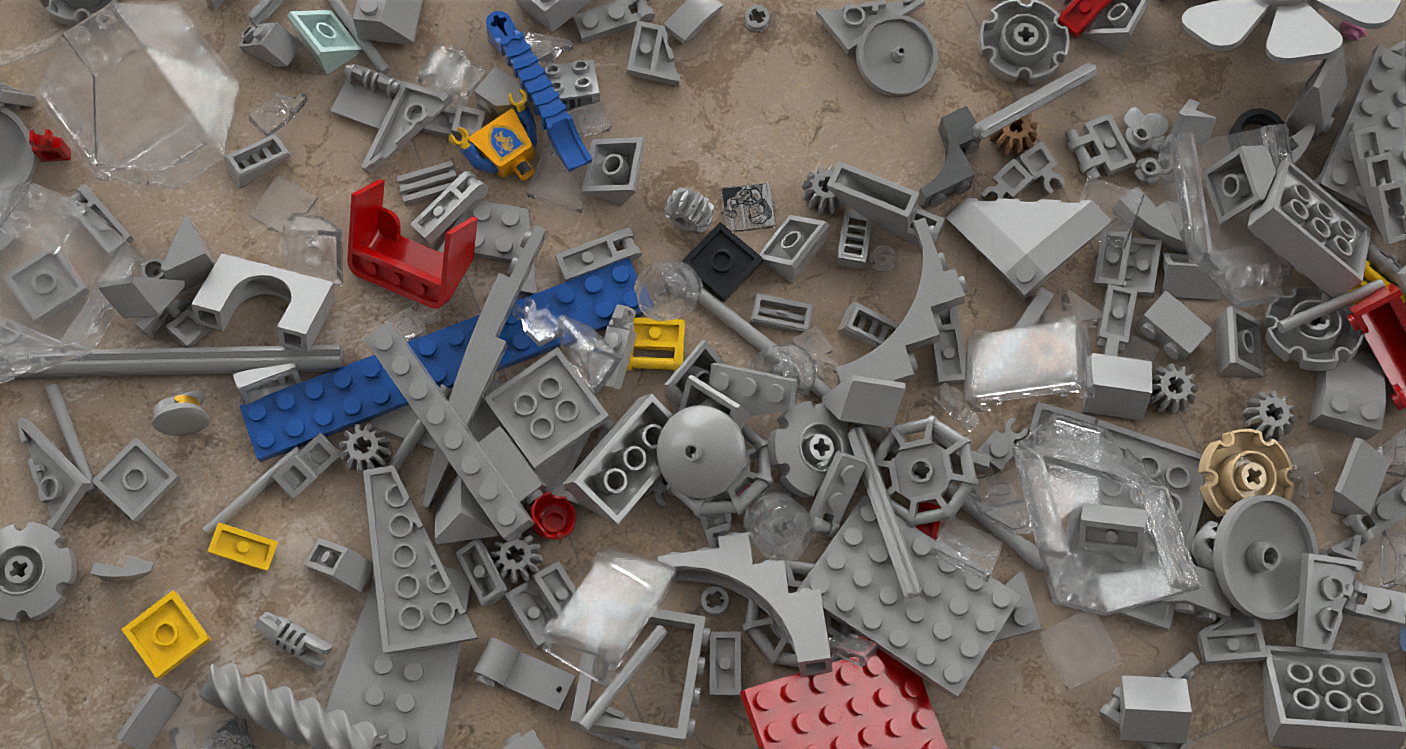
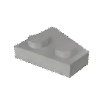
M637 20L626 75L679 86L680 75L679 73L677 74L674 65V55L667 42L668 36L665 26Z
M1239 610L1230 612L1229 617H1222L1218 622L1209 625L1196 635L1203 665L1265 661L1268 658L1260 620L1249 617Z

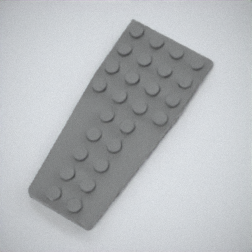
M444 566L466 614H468L472 585L464 570ZM374 577L324 713L341 709L346 713L351 725L363 721L371 722L379 737L389 734L383 749H444L462 642L387 655L383 654Z

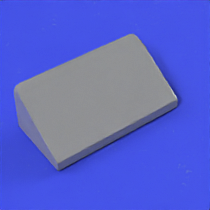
M473 539L456 551L455 554L481 605H494L506 593L507 588L482 539Z
M156 683L153 684L122 727L116 739L135 749H148L181 703V697L164 686Z

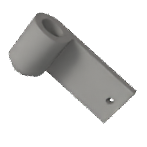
M493 637L489 638L474 669V672L478 674L477 681L492 688L497 683L560 712L576 679L575 675L522 653L515 647Z

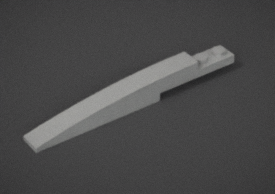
M535 225L532 232L526 231L520 247L524 249L519 259L514 257L509 266L508 274L511 275L510 278L498 273L461 362L449 402L468 429L508 347L507 342L499 339V336L547 237L546 229ZM437 443L422 504L428 509L432 508L452 466Z

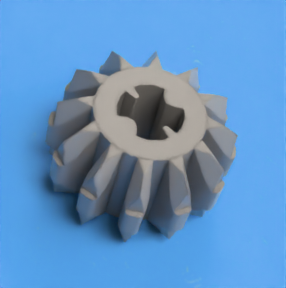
M832 165L828 168V171H824L821 166L817 167L816 173L809 171L807 180L802 182V189L804 190L802 193L803 201H809V210L818 207L819 215L823 214L824 209H827L832 215L835 213V207L843 209L845 203L830 190L823 192V189L827 188V183L833 173L834 168Z
M679 187L678 190H674L672 195H669L664 208V215L670 219L671 224L677 225L679 229L682 228L688 233L692 231L695 234L705 231L707 226H710L714 215V206L709 202V199L700 195V192L696 193L690 188L686 190Z
M1173 363L1169 364L1166 369L1162 366L1158 367L1155 370V375H1152L1153 397L1150 399L1149 404L1158 403L1160 405L1158 407L1159 412H1163L1168 408L1170 415H1175L1178 410L1186 412L1189 409V404H1193L1197 400L1193 393L1198 391L1199 386L1191 383L1195 378V374L1186 376L1184 374L1186 371L1185 366L1180 367L1177 371ZM1171 387L1175 389L1173 392L1169 390Z
M1276 390L1271 391L1268 395L1261 391L1256 395V398H1251L1247 401L1249 408H1246L1242 415L1249 418V420L1245 422L1244 427H1253L1255 430L1261 431L1264 441H1268L1271 438L1279 441L1284 437V434L1288 435L1293 431L1291 424H1294L1298 417L1292 415L1291 412L1295 410L1296 405L1287 406L1285 402L1288 396H1283L1279 399Z
M367 423L364 431L358 424L354 426L356 433L353 435L345 431L344 435L348 441L339 442V447L344 450L339 456L342 461H347L346 467L348 470L351 471L356 468L357 473L363 475V470H366L367 467L368 469H374L376 464H379L381 467L386 466V462L382 457L391 456L390 449L386 448L391 444V441L388 437H383L384 431L382 428L374 430L373 425ZM368 444L369 447L367 449L369 451L363 454L361 447Z
M522 533L510 542L506 540L505 544L497 540L495 541L494 545L500 551L491 552L490 557L493 560H497L494 565L497 571L502 570L500 572L502 580L507 579L511 574V582L513 584H517L519 575H522L524 581L528 582L530 581L527 573L529 570L534 574L539 572L538 567L533 563L543 562V556L536 554L542 548L539 543L532 544L534 537L531 534L527 535L523 541ZM514 552H518L521 555L522 561L519 563L513 560L511 554Z

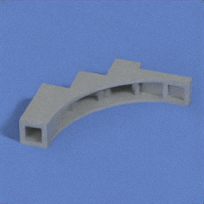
M926 218L914 221V231L923 254V267L918 291L910 310L897 329L881 345L853 362L836 367L840 383L851 375L902 383L915 380L914 371L918 370V365L914 354H908L907 352L939 342V332L943 331V326L939 315H933V313L964 303V294L968 293L964 276L958 277L956 269L943 271L948 269L943 252L937 253L934 243L938 242V237L934 226H928Z

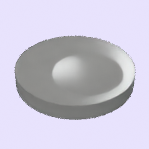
M887 15L874 21L864 31L857 45L856 61L863 79L874 90L887 96L903 97L919 91L932 78L937 67L938 51L932 34L922 23L905 15Z

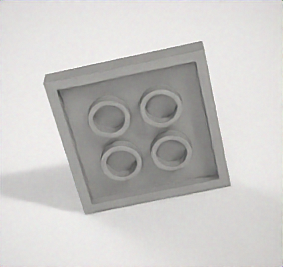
M558 347L484 397L487 405L535 471L610 419L608 413Z

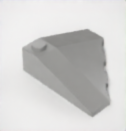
M966 198L945 217L1024 301L1112 223V220L1092 200H1080V203H1061V200L1038 199V202H1020V199L978 201V198Z

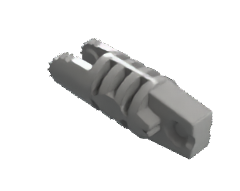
M269 612L260 616L255 625V629L268 637V640L273 644L279 645L283 650L294 654L295 657L321 671L325 667L326 660L319 656L318 653L323 655L330 654L333 648L331 644L311 632L308 633L307 630L292 623L289 619L282 616L278 617Z

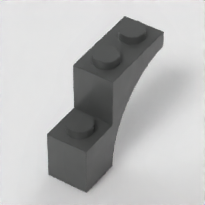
M967 106L941 118L938 132L944 144L945 163L939 174L930 183L920 188L919 205L922 209L930 205L936 207L942 204L948 196L955 193L961 195L972 187L976 173L965 155L976 151L979 148L981 139L979 137L976 138L973 134V126L977 122Z

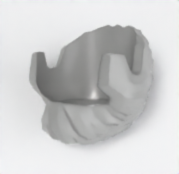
M1209 521L1200 528L1194 537L1191 554L1199 566L1215 573L1213 547L1219 523Z

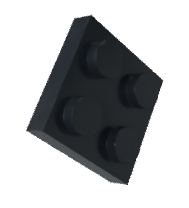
M719 222L681 261V266L721 301L725 302L763 263V257Z

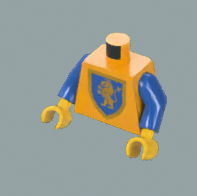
M518 89L522 96L520 102L515 103L511 93L508 94L509 103L517 107L516 112L511 108L471 136H469L466 129L459 127L457 130L462 135L461 141H457L452 134L449 135V141L453 145L461 146L460 151L475 169L489 174H498L501 178H506L515 172L521 181L529 179L535 172L529 161L535 157L534 148L537 145V126L529 107L525 106L526 93Z

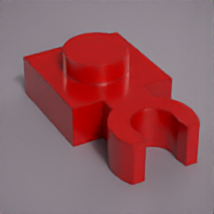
M45 129V135H39L33 130H29L31 150L41 162L71 160V149L61 137L53 136V132L49 129Z

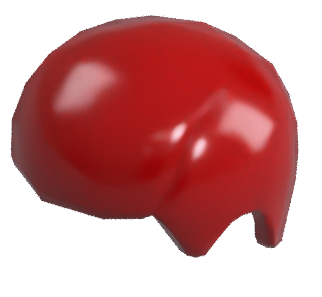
M545 492L536 498L530 510V517L535 523L532 525L534 532L548 540H562L572 533L577 521L575 508L565 496L552 495L551 492Z

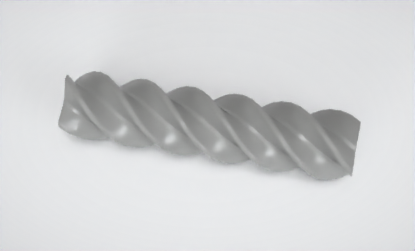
M212 663L208 679L199 693V696L212 706L228 709L239 718L253 720L266 730L281 732L286 738L296 743L308 744L313 749H383L389 738V734L379 737L374 725L369 721L351 725L346 713L341 709L324 713L318 700L313 697L296 701L292 690L288 686L269 689L264 677L260 674L243 678L235 663H227L220 668H217Z

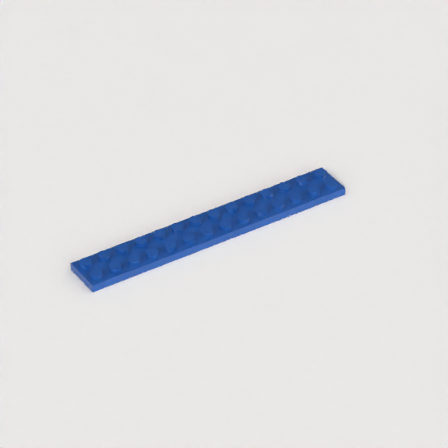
M630 258L517 300L499 336V339L507 342L508 347L496 372L552 351L557 347L560 348L607 330L617 304L636 310L635 318L651 313V307ZM480 315L407 342L438 387L442 384L449 389L453 388L461 362ZM372 355L239 407L256 457L259 462H263L289 452L295 446L299 448L307 445L320 432L325 437L354 427L355 424H362L407 406L409 403L377 357Z

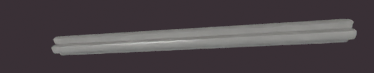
M312 345L309 353L282 346L0 351V378L225 374L295 363L298 372H328L344 366V349L341 345Z

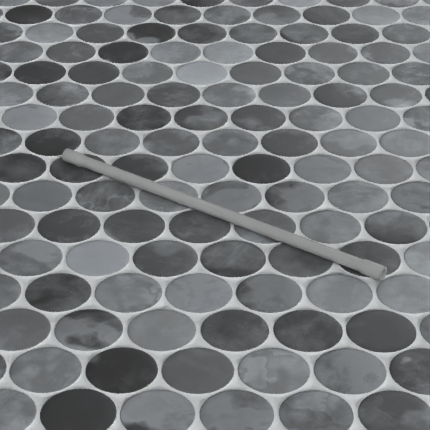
M672 264L664 274L665 279L683 293L691 296L819 398L822 399L824 395L832 390L830 386L696 283L694 278L676 264ZM851 422L856 427H862L865 433L878 444L881 443L887 434V431L881 426ZM898 441L895 442L889 451L895 457L900 448ZM923 463L918 464V470L914 472L924 479L930 469L926 468ZM951 483L949 490L945 492L944 496L951 500L959 487ZM968 495L960 508L1010 546L1022 559L1040 572L1051 557L1029 540H1025Z

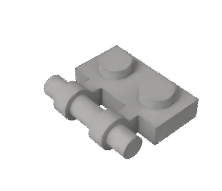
M1111 114L1086 122L1083 126L1085 132L1083 136L1079 137L1076 129H1071L1065 133L1069 141L1068 147L1071 153L1076 154L1080 162L1079 168L1082 174L1087 175L1091 183L1101 178L1097 168L1103 166L1109 176L1132 167L1136 162ZM1092 145L1097 156L1091 158L1085 147Z

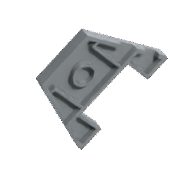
M476 199L461 214L454 227L473 216L478 218L474 257L511 264L514 257L519 259L524 249L520 247L526 231L531 232L529 210ZM445 240L438 249L442 253H444ZM535 263L522 287L520 295L530 296L538 293Z

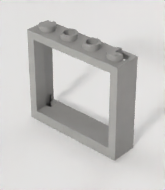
M594 599L571 715V728L585 731L578 723L589 709L606 617L692 630L694 632L678 729L601 716L589 730V732L685 748L686 737L693 738L696 719H690L691 707L698 708L701 688H695L696 676L703 677L705 658L700 657L701 646H708L710 628L705 627L706 617Z

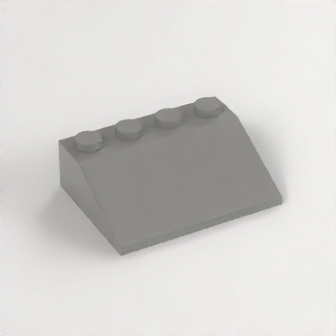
M1285 158L1276 169V174L1265 199L1253 207L1247 228L1256 238L1262 239L1278 256L1290 262L1297 272L1313 281L1320 291L1327 293L1334 299L1363 281L1372 229Z
M1266 645L1268 658L1262 661L1264 720L1270 745L1321 749H1400L1406 740V716L1387 653L1334 649L1324 651L1302 647Z

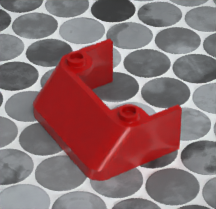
M379 179L352 193L347 264L350 271L359 278L433 309H438L448 303L473 261L478 218L473 216L447 231L444 253L400 235L401 223L398 216L393 211L383 207L384 180Z
M1390 284L1349 308L1352 314L1348 315L1347 318L1355 332L1359 330L1363 332L1364 337L1395 391L1390 396L1398 411L1403 409L1406 411V306L1400 297L1403 295L1401 289L1394 284Z

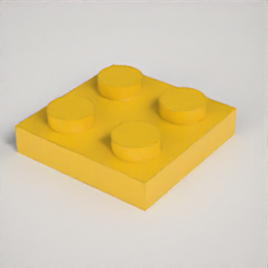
M172 590L121 629L157 679L163 678L212 640L175 590Z

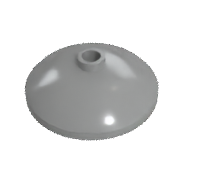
M698 405L682 409L668 420L659 436L657 459L661 473L672 488L688 497L710 498L722 494L737 481L745 463V441L739 426L727 413L715 407ZM692 446H694L697 451L696 456L694 458L690 455V449Z

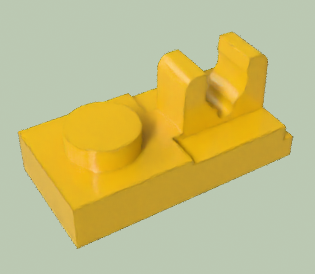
M218 522L207 552L268 572L278 541Z

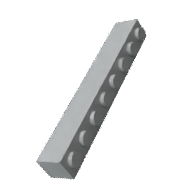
M389 321L367 336L364 340L502 538L510 542L535 523L400 331Z

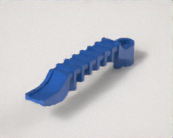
M503 11L490 13L486 19L488 41L498 49L502 56L506 55L508 66H513L515 78H520L522 90H527V99L529 102H534V112L536 115H541V126L543 130H547L550 143L568 172H571L591 163L592 157L583 144L571 115L567 113V107L565 104H562L558 92H555L551 80H548L544 68H541L538 58L532 53L530 44H527L523 32L517 30L507 13Z

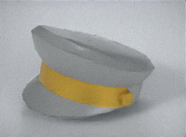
M189 391L160 401L153 410L154 419L152 424L154 429L163 434L176 436L196 433L207 428L210 423V417L200 407L205 400V394L200 391Z

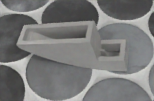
M838 161L827 183V188L845 204L881 228L916 246H919L914 231V221L926 218L928 226H934L939 239L944 228L945 218L919 209V192Z

